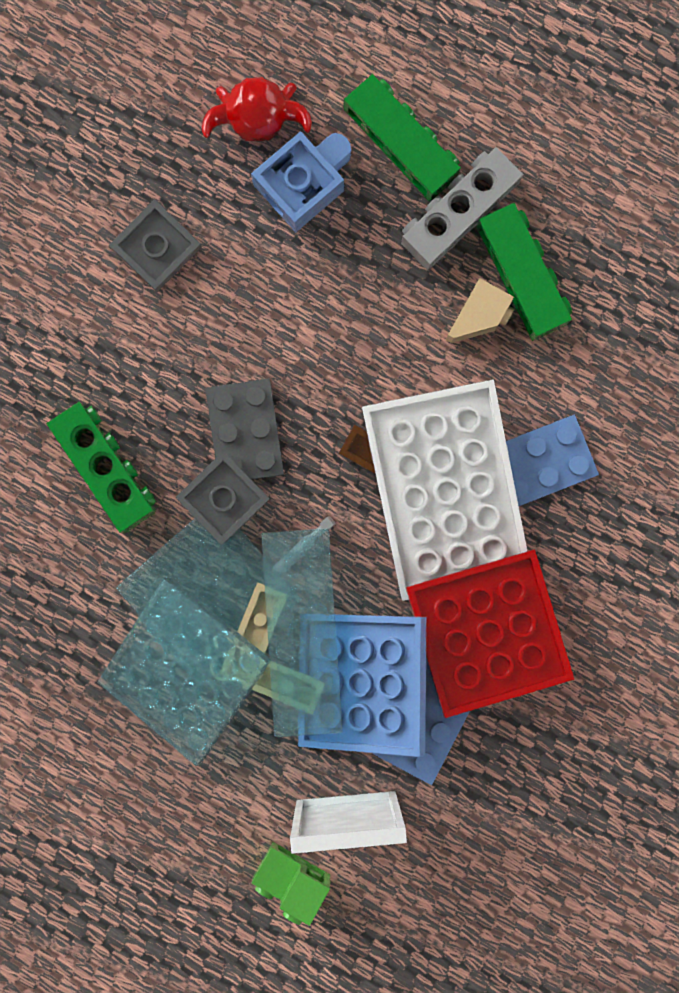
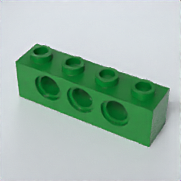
M79 401L46 424L119 533L125 534L156 513L152 505L157 503V501L146 486L141 489L134 479L139 474L128 459L124 462L121 460L116 452L120 449L119 444L110 432L106 435L103 433L98 425L102 422V419L94 407L91 405L86 408ZM87 431H92L94 434L93 444L87 448H82L80 445L81 435ZM104 458H110L113 464L112 470L106 475H100L97 468L98 463ZM121 485H128L131 490L130 498L120 503L116 499V490Z

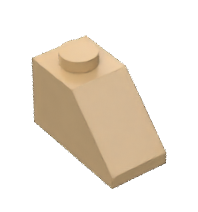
M479 278L451 328L446 341L454 343L493 332L499 323L506 326L514 311V308L509 306L514 297Z

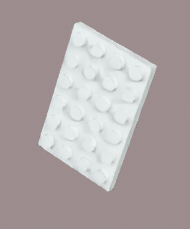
M493 379L362 406L402 601L409 600L405 587L527 552Z

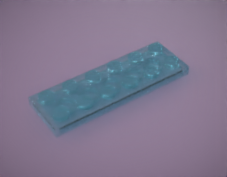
M329 528L261 533L274 737L343 733Z

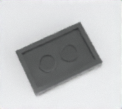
M270 378L205 388L215 459L224 451L251 480L283 476L284 471Z

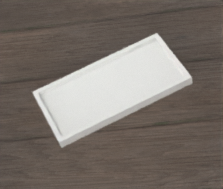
M396 792L297 800L290 835L291 854L407 843L406 828Z

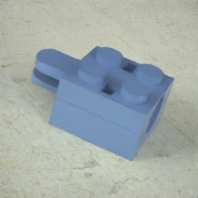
M300 131L251 173L254 187L295 233L344 192V179L337 171L348 163L351 158L350 142L342 134L333 133L315 147Z

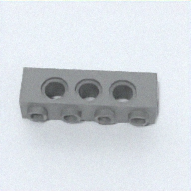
M497 147L489 154L485 151L481 153L471 164L473 169L466 176L462 173L458 175L448 186L450 191L443 198L440 196L435 197L425 208L427 213L419 221L416 218L412 219L402 230L404 235L401 244L427 271L474 228L480 218L486 216L520 183L524 174ZM484 180L490 185V190L480 191L475 187L474 182ZM462 202L466 205L468 211L462 214L456 213L451 208V204ZM439 224L444 228L445 233L440 236H434L428 231V226Z

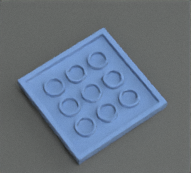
M300 614L299 671L326 683L313 714L299 709L298 747L415 757L424 756L426 617Z

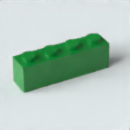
M372 73L344 98V111L422 195L431 202L459 175L461 169L459 167L460 162L453 152L448 149L445 151L437 143L438 139L429 127H422L416 121V115L408 104H401L393 96L394 91L391 86L383 79L379 81Z
M512 203L480 218L476 228L508 293L514 297L512 302L531 340L534 341L566 326L572 320L570 316L572 308L565 296L561 298L556 288L558 285L557 277L552 268L546 267L542 259L544 252L541 244L536 238L532 239L527 229L530 225L523 210L518 211L515 203Z

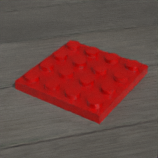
M535 549L405 587L413 616L426 617V660L444 718L575 680Z

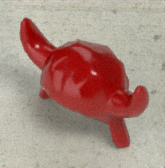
M263 77L246 78L236 84L230 93L223 86L216 88L215 92L223 104L216 105L207 111L202 121V133L205 138H209L215 127L230 124L235 133L244 141H269L278 134L285 121H295L303 127L305 133H309L312 120L309 112L303 105L290 101L297 89L294 83L290 82L283 90H280L279 86Z

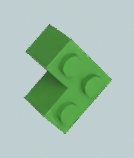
M272 842L253 876L252 884L256 886L255 890L260 895L268 899L276 897L281 900L279 909L284 911L283 916L297 925L303 922L310 926L330 890V874L298 855L291 854V851L277 843Z

